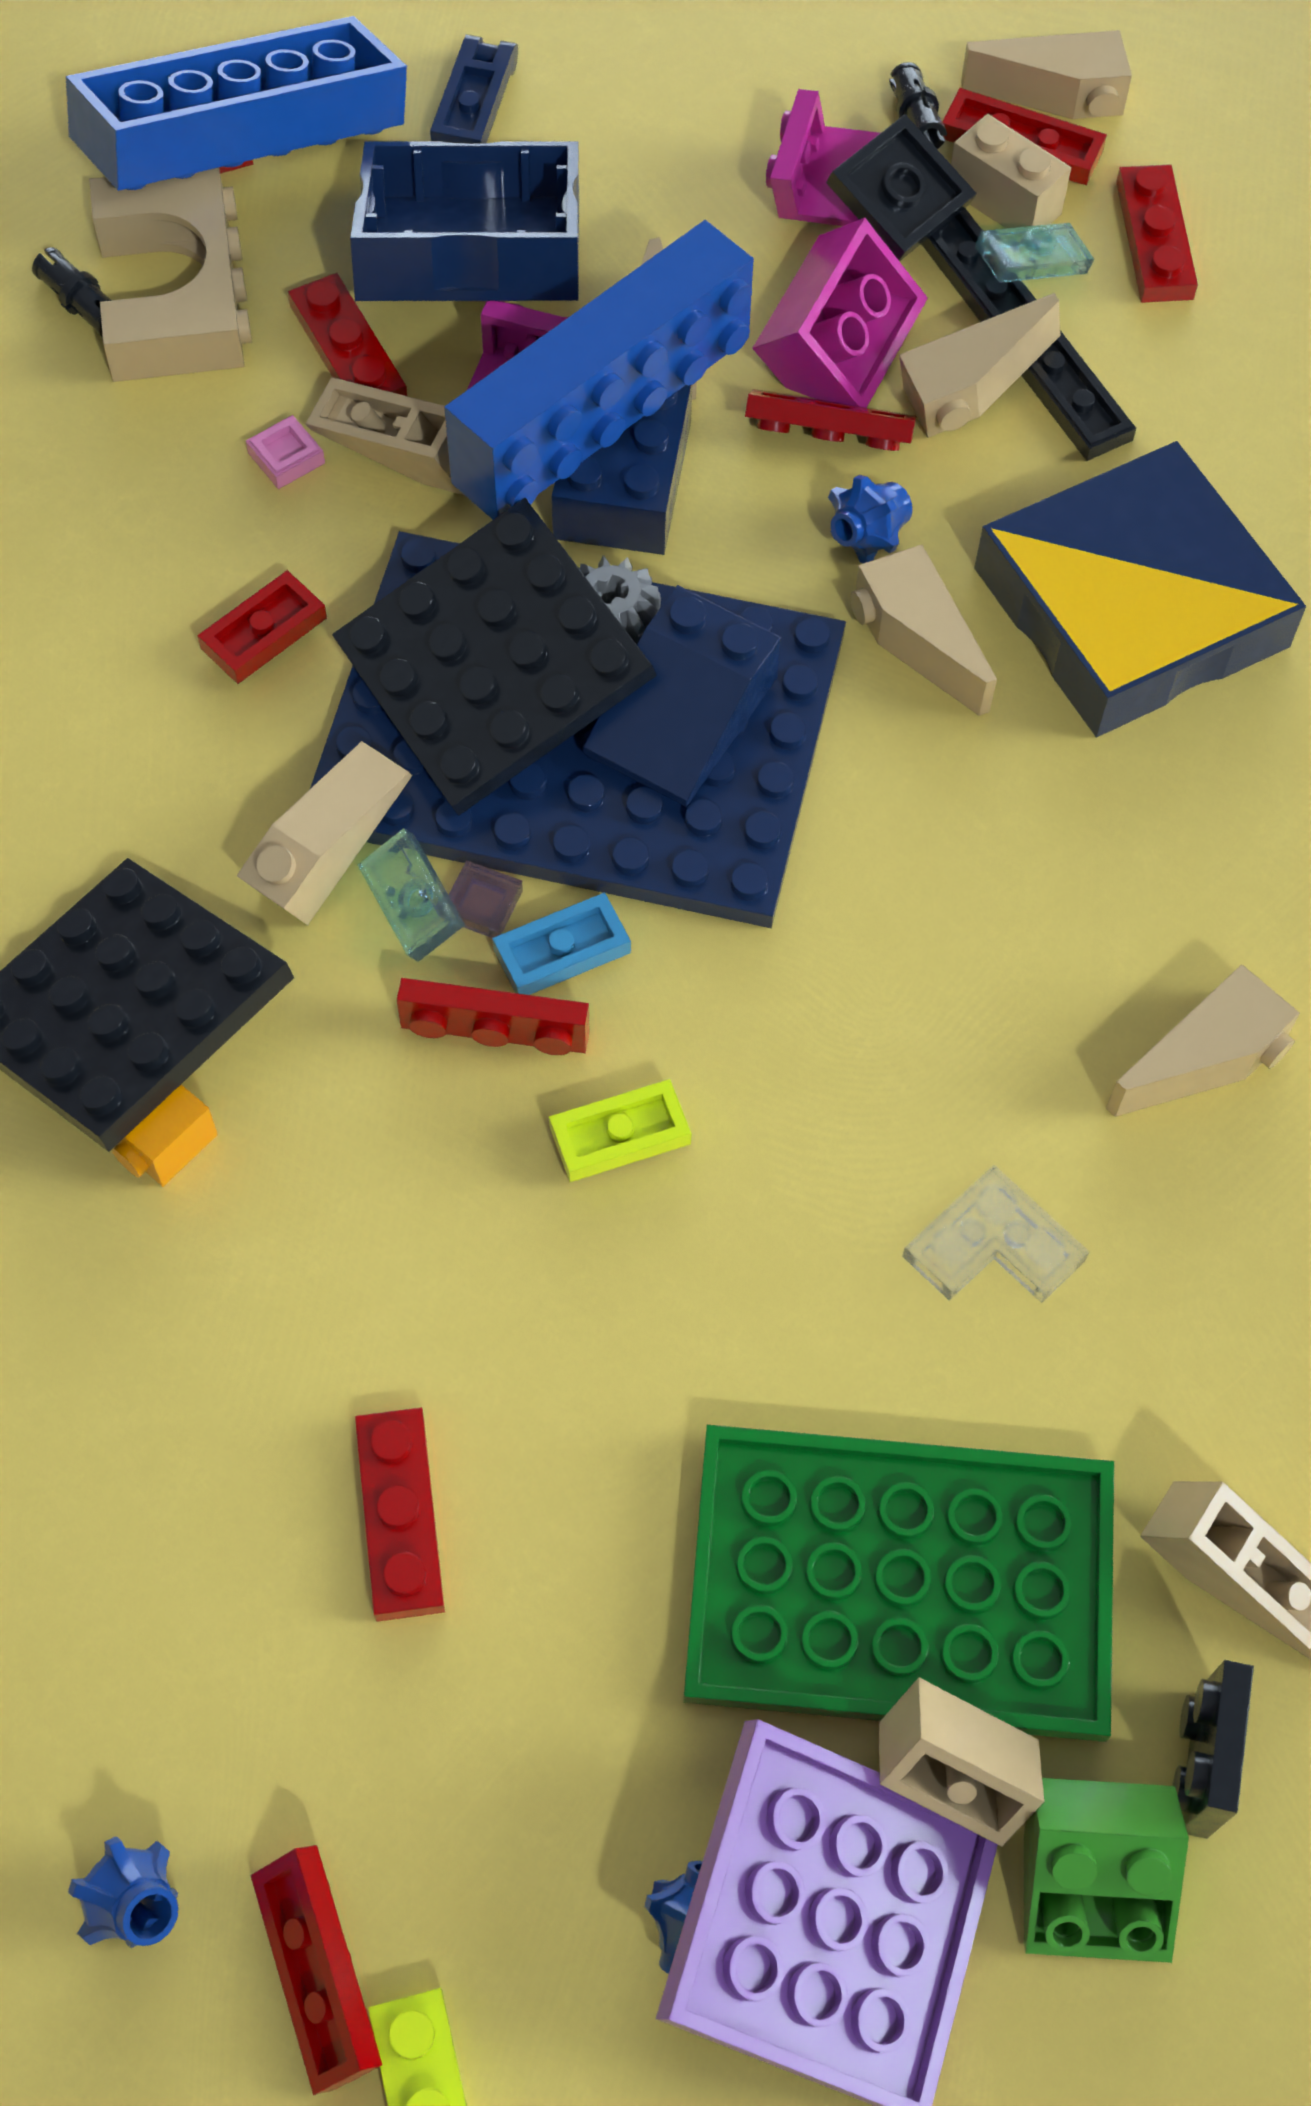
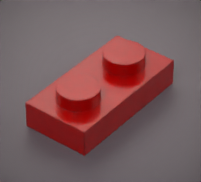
M286 570L198 634L200 649L239 684L326 620V608L323 602Z

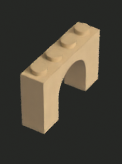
M214 168L197 172L189 178H171L150 183L138 190L124 189L118 191L106 177L89 179L92 216L102 258L151 252H175L189 256L203 265L193 280L173 292L157 296L100 302L103 345L113 382L245 367L242 344L252 343L248 310H238L237 302L247 301L243 268H233L232 262L242 260V251L238 227H228V221L238 220L233 186H222L220 169Z

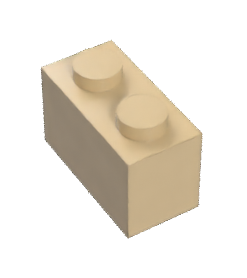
M986 114L954 142L951 165L977 193L970 203L971 206L1028 243L1062 214L1071 172L1069 165L989 114Z
M918 1678L879 1722L880 1785L1001 1847L1044 1803L1039 1740L921 1678Z

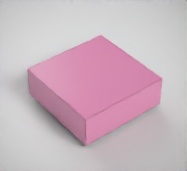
M293 415L246 440L248 454L277 489L325 464L323 450Z

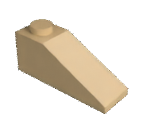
M1120 30L967 42L961 85L963 89L1070 119L1123 115L1132 73Z
M1055 293L899 354L903 389L928 438L944 431L957 430L967 422L979 418L1060 337L1059 300Z
M331 377L305 423L310 430L421 484L464 495L451 483L444 405Z
M921 544L859 565L856 589L851 592L850 596L851 606L857 621L861 625H868L877 644L978 716L989 713L997 678L923 545Z
M361 741L271 825L236 876L308 925L412 775Z
M1241 964L1116 1081L1106 1109L1116 1117L1245 1080L1262 1063L1271 1069L1293 1046L1295 1040L1289 1036V1033L1300 1012Z
M1173 1481L1140 1537L1186 1579L1311 1660V1563L1224 1482Z

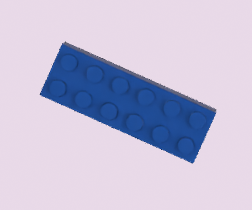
M355 16L68 75L66 76L69 137L118 191L124 189L138 190L147 184L171 178H189L201 171L219 167H237L243 164L244 161L266 156H284L292 150L313 145H331L339 139L361 134L374 135L380 133L383 129L404 125L407 65Z
M703 220L444 406L451 483L494 520L523 498H526L532 504L538 494L558 479H566L571 476L581 462L600 448H606L614 444L624 430L643 416H650L657 412L666 399L685 385L696 383L709 367L725 355H732L743 347L750 333L754 258L707 220Z

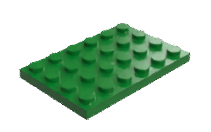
M707 1425L683 1703L881 1721L918 1678H921L1028 1735L1106 1742L1111 1737L1114 1461Z

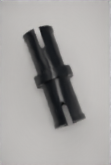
M911 62L902 63L892 70L891 77L893 79H889L890 86L898 99L896 110L899 118L906 114L927 139L939 149L946 141L943 136H947V131L938 115L939 102L934 91L925 85L919 66Z
M54 247L44 249L46 255L54 261V265L39 253L33 261V274L59 296V301L64 309L74 315L78 313L103 338L100 302L112 300L101 291L98 280L92 274L86 271L80 272L58 249Z

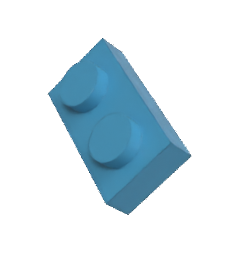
M605 892L492 938L493 951L514 992L531 995L631 953V940Z

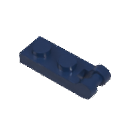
M465 35L430 130L431 141L468 144L487 143L510 75L512 76L516 69L518 60L517 43L500 41L499 45L484 43L483 38L480 36Z

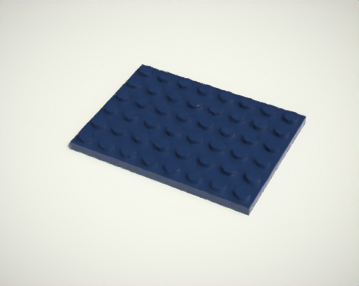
M399 531L374 604L460 543ZM652 582V585L657 586L658 592L661 594L662 607L676 587ZM689 590L780 636L781 644L776 681L687 807L584 754L583 747L598 720L596 718L458 816L354 666H352L310 789L363 741L412 775L366 841L367 843L602 893L605 892L616 896L772 929L844 639L846 621Z

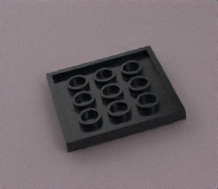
M523 498L332 634L458 816L657 676L652 664L526 498Z
M127 858L0 971V1070L109 1152L294 979V976L286 961Z

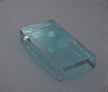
M1070 223L981 231L975 247L999 283L1087 274L1094 261L1093 256Z
M405 828L358 864L360 871L407 956L417 962L465 926L464 921L415 835Z

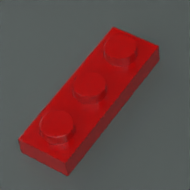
M959 88L942 121L947 131V136H943L946 141L954 143L986 114H989L1071 167L1069 180L1087 186L1104 151L1107 134Z
M1172 164L1120 167L1116 184L1141 303L1194 300L1198 282Z
M338 273L288 291L292 311L333 378L407 396L406 384Z
M754 389L748 394L745 417L758 419L757 428L762 430L789 433L790 425L793 424L811 427V437L834 442H844L845 433L866 436V446L889 451H899L900 442L911 444L917 418L914 415Z
M401 978L397 995L401 1028L409 1029L419 1036L426 1038H441L445 1035L468 1037L490 1047H501L507 1043L533 1046L537 1050L549 1055H565L569 1052L586 1054L590 1032L589 1003Z
M423 1408L355 1416L373 1609L376 1622L445 1613Z
M317 1845L295 1848L250 1876L312 2093L317 2095L336 2090L382 2066V2061Z

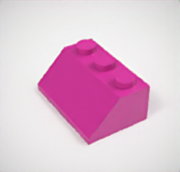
M864 217L818 236L752 349L785 388L816 400L867 408L928 297Z

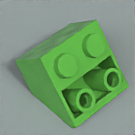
M1042 1778L1044 1803L1025 1822L1024 1831L1025 1954L1172 1963L1189 1842L1175 1786Z

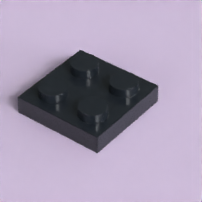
M906 114L833 170L826 181V184L858 219L864 217L867 219L899 261L970 205L977 194Z
M1224 1660L1207 1680H1200L1195 1696L1187 1695L1184 1700L1179 1732L1181 1738L1190 1740L1187 1767L1180 1765L1177 1767L1172 1786L1176 1788L1188 1835L1207 1839L1238 1813L1254 1670L1252 1665Z

